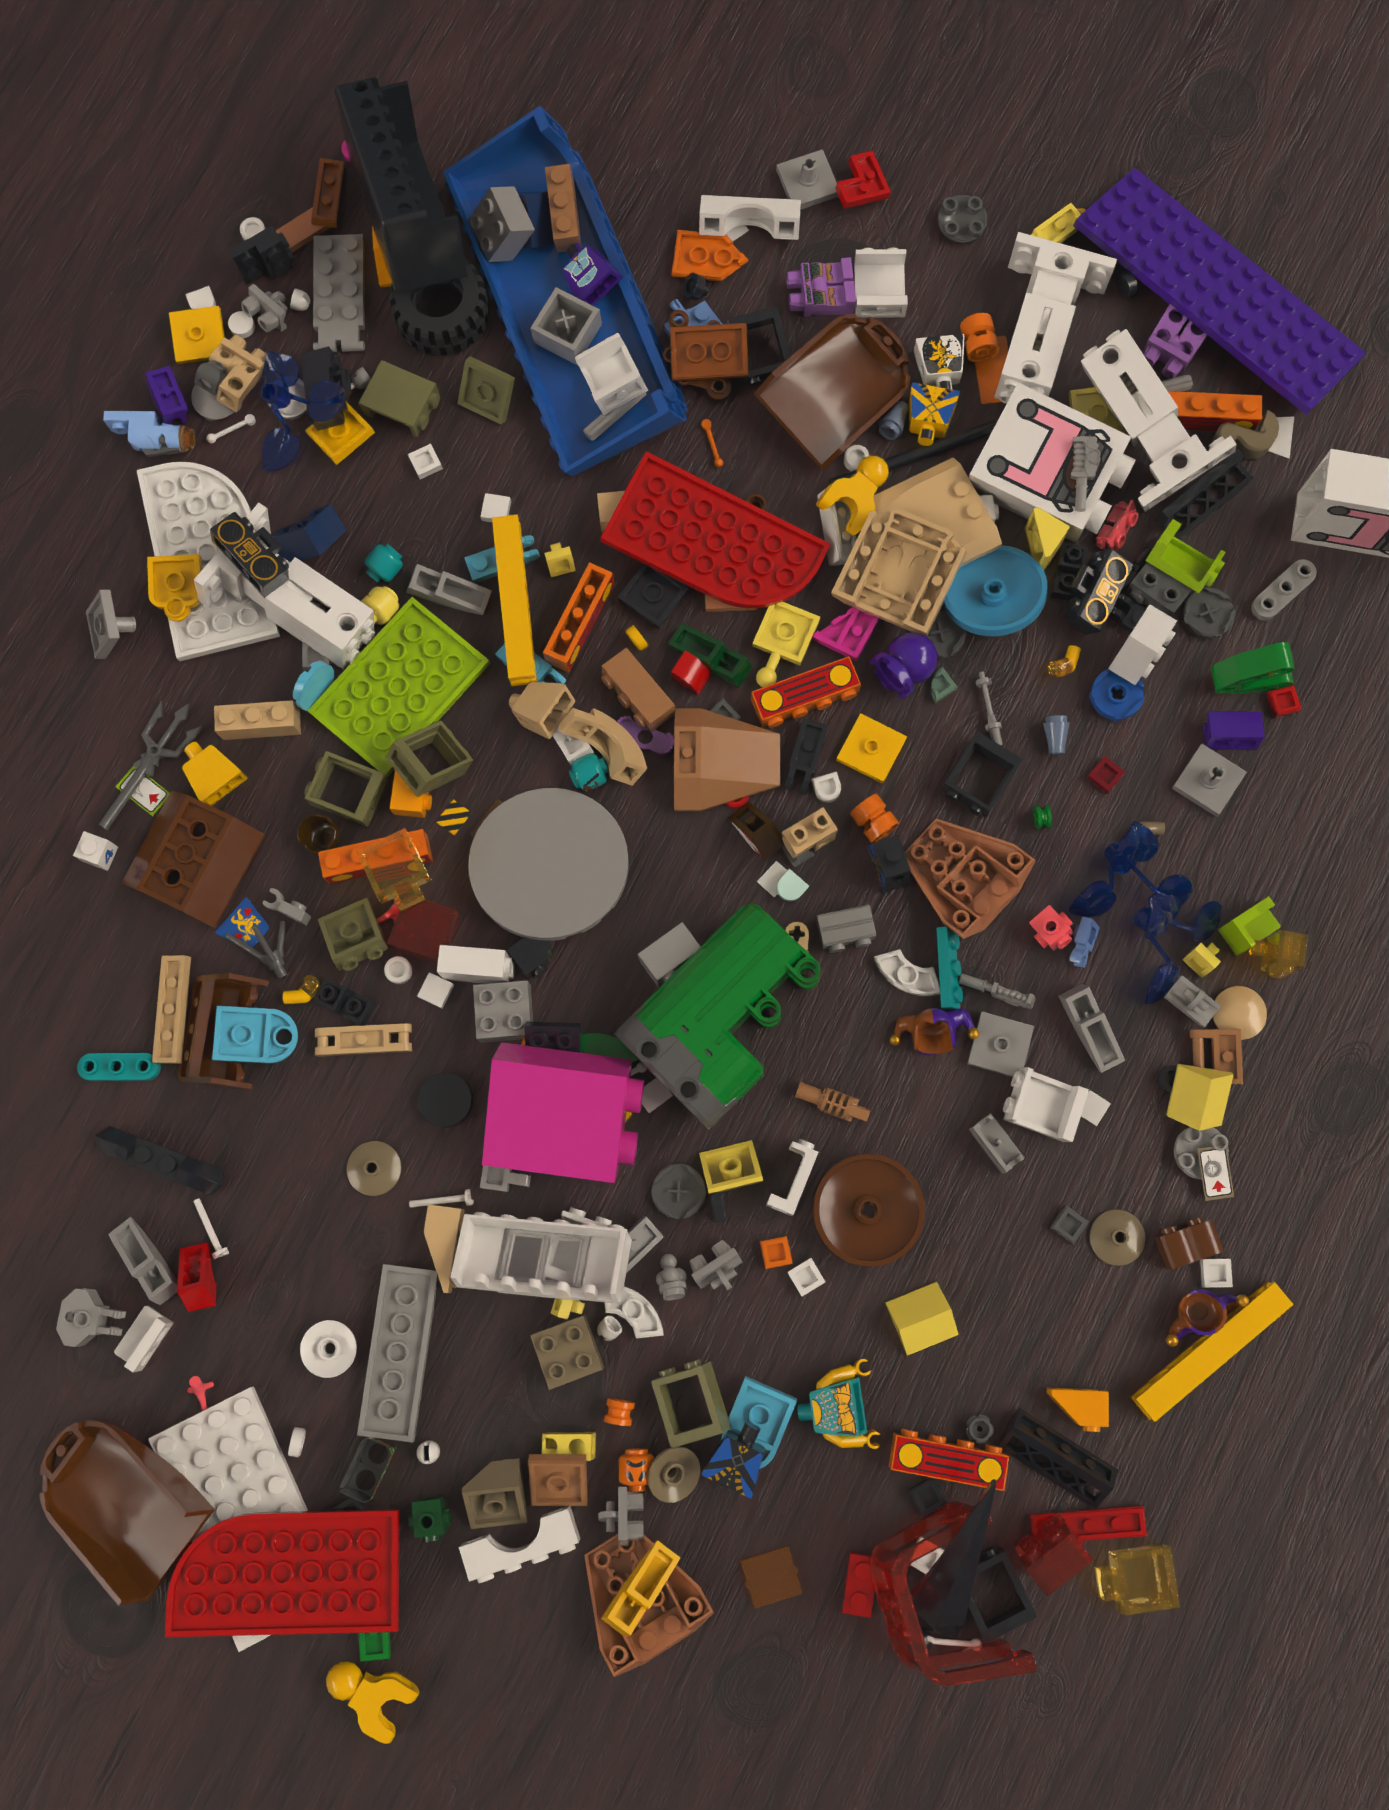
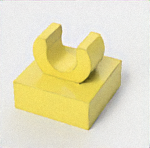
M560 542L550 545L552 551L544 554L551 578L576 571L570 547L561 548Z
M1200 943L1182 960L1201 978H1204L1221 962L1215 957L1220 950L1213 943L1207 948Z
M555 1298L551 1314L568 1320L570 1311L582 1314L585 1303L577 1300Z

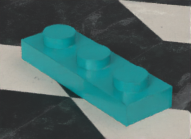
M938 927L937 945L941 1008L952 1011L960 1009V1003L963 1001V992L958 981V976L961 975V964L957 960V949L960 947V940L958 934L949 927Z

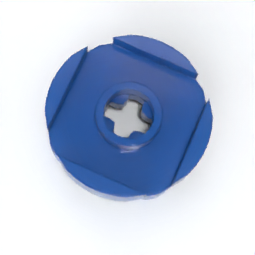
M1107 669L1095 679L1089 698L1093 707L1101 716L1113 722H1120L1123 719L1132 717L1140 709L1144 701V686L1141 679L1134 685ZM1121 689L1123 691L1121 695L1123 699H1114L1111 690L1117 691Z

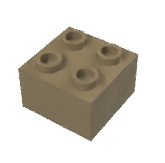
M586 1314L530 1335L549 1390L604 1369Z

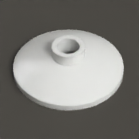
M334 1320L321 1321L309 1328L302 1339L300 1347L301 1359L305 1367L314 1375L323 1378H331L344 1373L352 1365L357 1351L356 1340L352 1331L343 1323ZM329 1343L335 1346V1351L332 1354H329L326 1350V1346Z

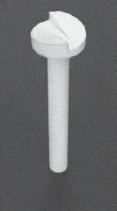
M466 1189L463 1195L409 1201V1206L411 1208L428 1206V1204L437 1205L463 1201L466 1202L467 1206H471L474 1200L471 1199L470 1189Z
M194 1200L196 1209L216 1251L212 1254L213 1259L228 1255V1249L222 1248L201 1200Z

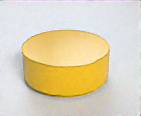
M634 625L626 630V634L639 651L649 646Z

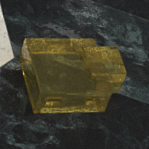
M406 828L356 851L376 897L382 904L393 899L396 906L402 911L425 900L419 886L431 881Z
M1158 1544L1108 1551L1110 1565L1095 1567L1099 1598L1105 1601L1115 1600L1117 1612L1123 1615L1180 1607L1171 1547Z

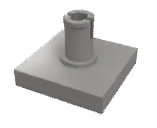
M823 149L777 164L776 171L787 198L801 200L800 210L839 197L835 189L837 183Z
M99 590L86 610L94 657L95 659H106L120 638L119 632L134 633L136 630V620L133 616L115 617L111 591Z
M1201 744L1172 789L1217 817L1247 772L1204 744Z

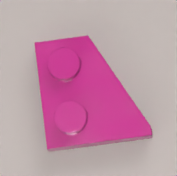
M851 607L845 615L838 616L831 621L829 626L820 632H815L812 640L846 657L850 656V659L857 662L880 618Z

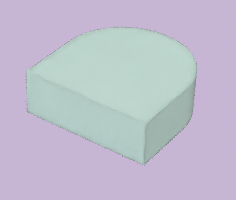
M788 869L778 881L776 889L781 899L791 902L797 900L809 885L792 870Z

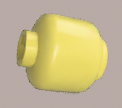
M386 586L372 588L361 600L362 603L374 610V622L378 625L387 624L399 610L398 596Z

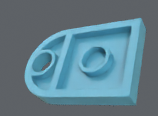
M217 1006L213 1061L273 1064L285 1060L295 1050L298 1042V1031L294 1021L286 1013L276 1009ZM281 1030H288L292 1033V1040L286 1045L279 1044L276 1040V1035Z
M745 1376L728 1417L731 1425L729 1430L740 1434L745 1422L753 1423L761 1429L755 1441L764 1447L760 1465L761 1469L774 1458L796 1405L797 1398ZM725 1431L724 1433H722L721 1440H722V1438L724 1437V1435L726 1434L727 1431Z

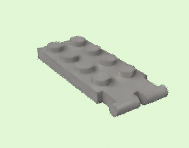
M363 234L314 236L313 328L315 332H318V343H313V350L329 346L332 352H337V345H341L342 352L365 351V343L360 341V330H365V239Z

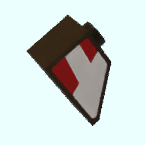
M750 802L728 817L750 847L764 860L775 855L779 849L785 846L773 821Z

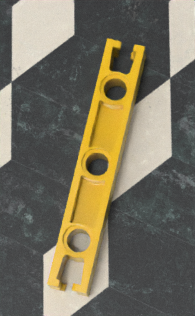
M518 514L492 517L508 678L511 686L527 685L531 682H537L521 524Z
M1275 1282L1264 1283L1248 1297L1249 1303L1245 1307L1237 1306L1227 1315L1223 1328L1217 1333L1200 1337L1130 1396L1148 1420L1156 1422L1294 1305Z

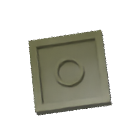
M470 356L465 360L457 404L502 425L507 419L515 377Z

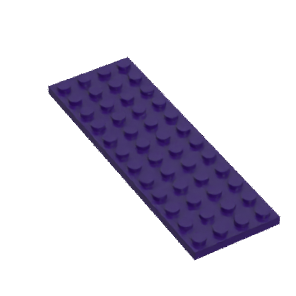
M1136 168L1131 170L1082 213L1073 225L1109 256L1117 259L1120 265L1131 272L1168 304L1175 307L1178 312L1186 316L1189 321H1192L1194 325L1305 415L1366 354L1365 351Z

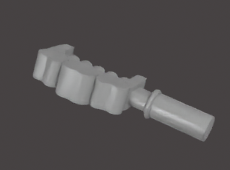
M1094 436L1073 437L1072 440L1075 448L1073 451L1075 454L1073 460L1075 462H1073L1074 468L1070 479L1076 480L1075 511L1077 512L1086 511L1087 480L1095 478V473L1100 463L1101 453L1098 450L1097 438Z
M963 973L960 977L959 984L982 992L985 990L989 991L992 997L1017 1007L1021 1006L1031 1010L1036 999L1034 994H1022L1016 990L999 986V983L994 982L992 985L987 983V980L984 981Z

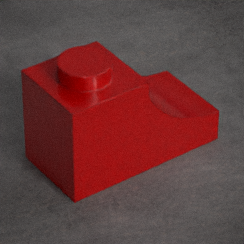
M208 1243L180 1248L177 1292L187 1311L191 1312L215 1306L217 1284L212 1272L211 1249Z

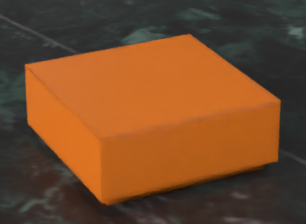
M787 1236L760 1241L765 1269L793 1264Z

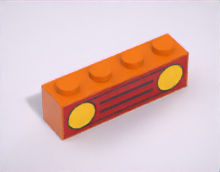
M1168 391L1178 406L1179 416L1177 418L1185 430L1217 431L1219 426L1229 422L1255 431L1262 420L1261 395Z
M589 562L543 651L547 663L565 672H570L614 586L612 572Z
M850 656L752 691L751 701L761 727L769 726V728L781 725L784 722L783 720L790 717L798 719L807 715L809 710L815 708L823 710L830 707L834 701L840 699L847 701L856 697L861 683Z
M423 829L318 852L322 876L329 884L433 861L428 835Z
M901 1429V1433H893L888 1467L895 1471L987 1488L991 1480L995 1479V1490L1004 1491L1009 1456L1006 1453H1002V1447L985 1444V1449L975 1448L974 1442L957 1439V1444L946 1442V1437L929 1434V1439L918 1437L917 1431Z

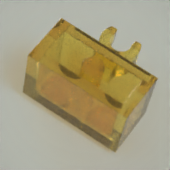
M1280 930L1266 938L1264 942L1254 940L1256 945L1249 949L1248 954L1262 956L1260 971L1269 972L1271 977L1286 978V975L1294 974L1295 971L1304 967L1308 935Z

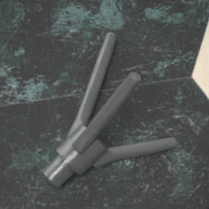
M285 921L280 922L277 950L273 952L256 925L252 926L257 939L267 954L265 956L230 933L226 934L225 937L260 959L265 965H268L270 971H274L277 979L287 975L283 967L285 962L282 959L284 957Z

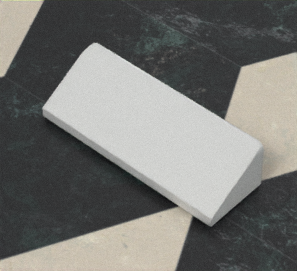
M823 490L821 493L818 494V499L820 498V496L823 494V492H824L825 490ZM837 501L825 511L820 509L824 540L831 544L827 551L829 566L845 565L857 540L856 534L852 536L846 531V525L851 517L847 504Z

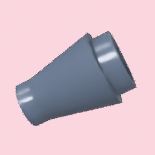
M897 401L894 407L879 422V432L884 438L895 440L902 435L909 411L907 403Z
M1047 716L1046 723H1043L1049 754H1064L1070 725L1067 722V716Z

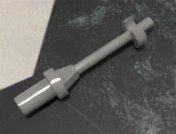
M980 672V679L975 682L976 687L979 686V688L983 689L988 712V724L985 725L986 732L990 733L991 740L1003 746L1000 734L1001 722H997L995 715H993L987 687L992 684L991 678L985 677L984 672Z

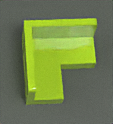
M1269 896L1218 929L1236 956L1252 948L1256 943L1280 928V924L1269 910L1275 906Z

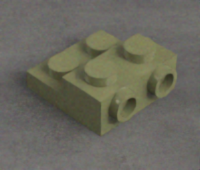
M364 898L318 919L331 959L339 971L342 969L346 971L353 970L358 966V962L367 958L371 960L378 959L383 955V951L389 949L368 898Z

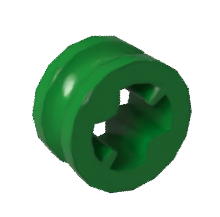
M1044 805L1043 808L1034 806L1033 816L1036 829H1041L1042 826H1045L1047 829L1051 828L1052 816L1050 806Z

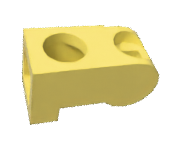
M596 1432L542 1433V1454H586L587 1461L595 1458Z

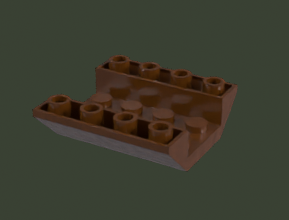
M171 791L121 884L165 903L216 929L265 834L189 795ZM198 824H204L206 827L205 833L200 837H195L193 835L194 827ZM173 871H179L180 880L175 884H169L167 881L168 875Z

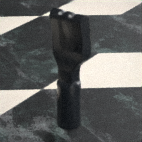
M1144 547L1133 562L1134 566L1120 593L1127 590L1137 571L1142 569L1151 549Z

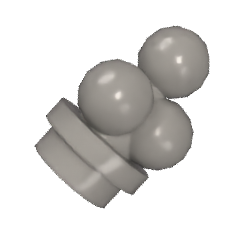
M665 1254L660 1259V1265L664 1270L660 1271L656 1276L659 1292L663 1294V1299L666 1301L681 1299L685 1297V1290L687 1289L685 1282L687 1274L682 1268H675L677 1265L675 1256Z

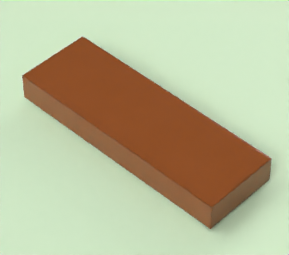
M320 158L311 217L312 225L337 228L345 171L344 161Z

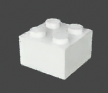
M1149 605L1108 669L1134 685L1137 684L1141 676L1146 679L1155 666L1151 662H1158L1166 650L1162 645L1168 646L1174 637L1175 632L1172 631V628L1177 620Z

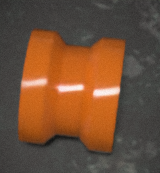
M607 1398L609 1409L608 1413L604 1416V1422L631 1426L630 1412L634 1409L635 1403L622 1399Z

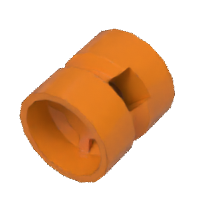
M976 313L968 316L961 322L960 329L961 333L964 334V345L968 360L971 362H983L999 353L1000 348L997 336L994 333L995 329L990 314Z
M873 794L865 799L850 813V816L858 826L865 827L863 833L872 844L883 839L900 823L891 811L884 810L886 804L878 794Z

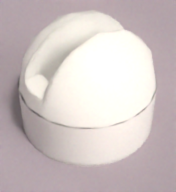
M295 288L290 308L297 311L306 310L310 304V297L306 292Z
M606 1316L599 1323L597 1332L599 1336L602 1335L604 1337V1341H611L621 1334L622 1327L614 1317Z
M432 1440L424 1441L417 1448V1458L423 1464L434 1463L440 1455L438 1444ZM425 1446H429V1460H425Z

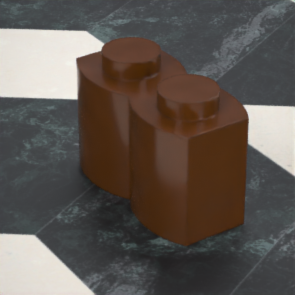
M1202 1216L1186 1221L1187 1227L1178 1230L1177 1226L1174 1225L1160 1230L1162 1235L1156 1237L1155 1240L1167 1270L1224 1252L1212 1219L1204 1221Z

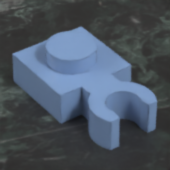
M1082 917L1080 924L1074 930L1076 946L1070 955L1069 961L1074 962L1073 965L1085 968L1088 953L1092 952L1100 929L1091 918Z

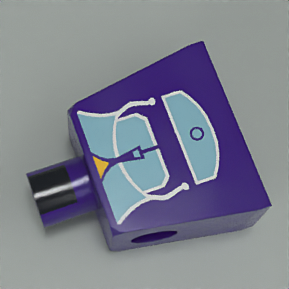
M576 243L567 249V254L571 260L563 267L562 271L574 297L594 306L623 276L600 252L589 245L581 248Z

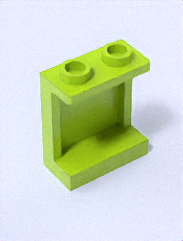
M1172 519L1145 561L1200 593L1205 585L1210 587L1218 576V573L1225 564L1221 559L1226 552L1221 549L1213 560L1177 539L1174 535L1182 524Z

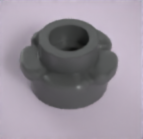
M981 1414L977 1417L971 1416L966 1423L968 1438L975 1440L976 1443L987 1442L994 1432L990 1419ZM978 1426L982 1427L981 1431H977Z

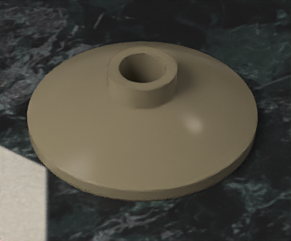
M369 1141L363 1143L351 1153L348 1159L347 1177L349 1182L358 1192L364 1195L379 1196L385 1194L397 1184L400 1178L402 1168L400 1157L394 1148L384 1142ZM370 1163H375L377 1166L374 1173L368 1171Z
M1109 1210L1100 1214L1094 1220L1090 1228L1089 1240L1092 1250L1099 1259L1111 1265L1121 1266L1135 1261L1140 1256L1145 1246V1232L1140 1221L1131 1213L1124 1210ZM1117 1232H1121L1124 1235V1240L1121 1243L1115 1240Z
M681 1446L668 1448L661 1452L652 1462L648 1472V1486L651 1493L658 1500L667 1503L678 1502L686 1498L695 1489L700 1478L701 1470L697 1456L688 1448Z

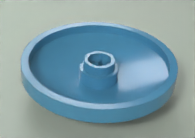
M1002 545L1001 548L959 568L943 601V606L951 620L968 632L982 636L1012 634L1030 625L1043 610L1047 598L1046 575L1041 565L1031 555L1020 549Z

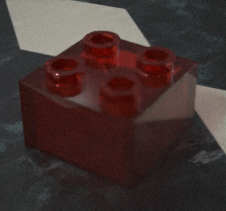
M406 893L387 944L395 950L438 964L440 945L450 946L461 916L457 910Z
M1060 1512L1055 1516L1047 1517L1035 1533L1025 1535L1019 1541L1018 1546L1015 1547L1025 1570L1047 1597L1093 1561L1081 1538Z

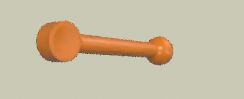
M704 419L701 426L707 433L715 459L713 464L715 467L720 468L723 465V460L719 458L711 433V421Z

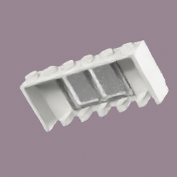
M475 1212L474 1215L464 1214L450 1278L459 1288L620 1304L632 1240L627 1229L614 1224L608 1225V1227H599L591 1222H582L581 1225L570 1224V1222L560 1219L554 1220V1222H545L537 1217H528L527 1220L506 1214L500 1217H491L483 1212Z

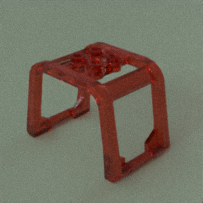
M958 1501L946 1504L878 1543L872 1552L870 1559L871 1577L892 1648L897 1658L906 1666L921 1671L931 1682L942 1686L1033 1673L1037 1669L1033 1653L1024 1649L1013 1651L1010 1642L1001 1638L975 1647L928 1654L906 1575L912 1562L953 1540L975 1507ZM989 1515V1519H988V1524H987V1525L992 1524V1520H991L990 1515ZM941 1526H945L944 1528L938 1530L937 1532L931 1534L930 1536L903 1550L901 1553L894 1551L899 1547L913 1541L914 1539L928 1533L929 1531H932ZM884 1571L892 1574V1589H889ZM911 1644L914 1655L909 1652L906 1645ZM1001 1659L991 1663H985L953 1670H937V1668Z

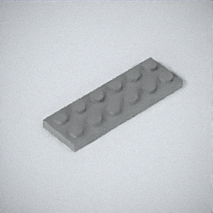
M383 1264L358 1425V1436L415 1442L439 1278L436 1270Z

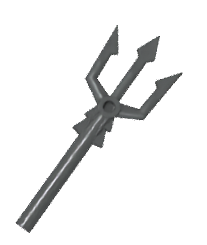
M162 700L160 701L141 734L147 746V751L140 755L142 757L140 760L133 763L137 770L100 821L99 826L108 830L146 775L153 777L154 768L158 767L159 761L163 757L179 758L184 752L185 747L202 730L204 725L187 731V737L176 751L163 748L180 722L186 721L189 704L174 713L175 719L156 744L149 736V733L156 721L163 719Z

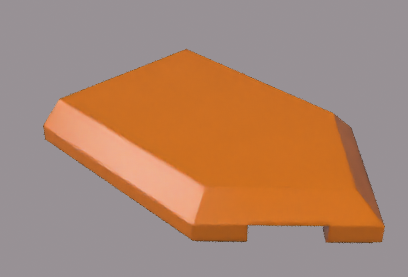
M677 230L671 276L687 278L690 273L694 272L704 276L705 280L721 282L746 264L748 258L743 253H740L726 234L725 236L699 235L697 231Z

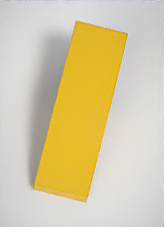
M657 1540L625 1581L601 1619L623 1636H631L646 1609L651 1608L680 1557Z

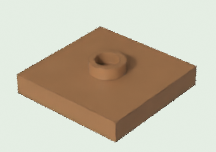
M529 1454L531 1506H587L586 1454Z

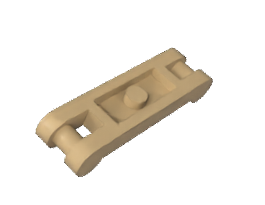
M412 1024L316 1028L315 1037L318 1038V1047H315V1056L412 1052V1043H409V1033H412ZM397 1033L398 1043H391V1034ZM328 1037H335V1046H328Z

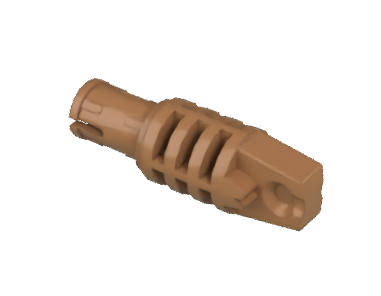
M800 1081L795 1098L818 1105L817 1108L820 1111L849 1122L852 1121L853 1117L867 1121L870 1110L859 1106V1099L828 1087L822 1090Z

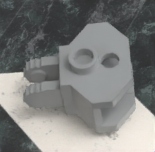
M76 1288L62 1300L56 1330L64 1346H85L96 1335L121 1336L123 1329L105 1325L107 1316L115 1319L125 1318L126 1311L109 1309V1306L103 1304L95 1289Z

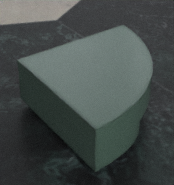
M943 667L935 673L931 683V696L935 704L958 688Z

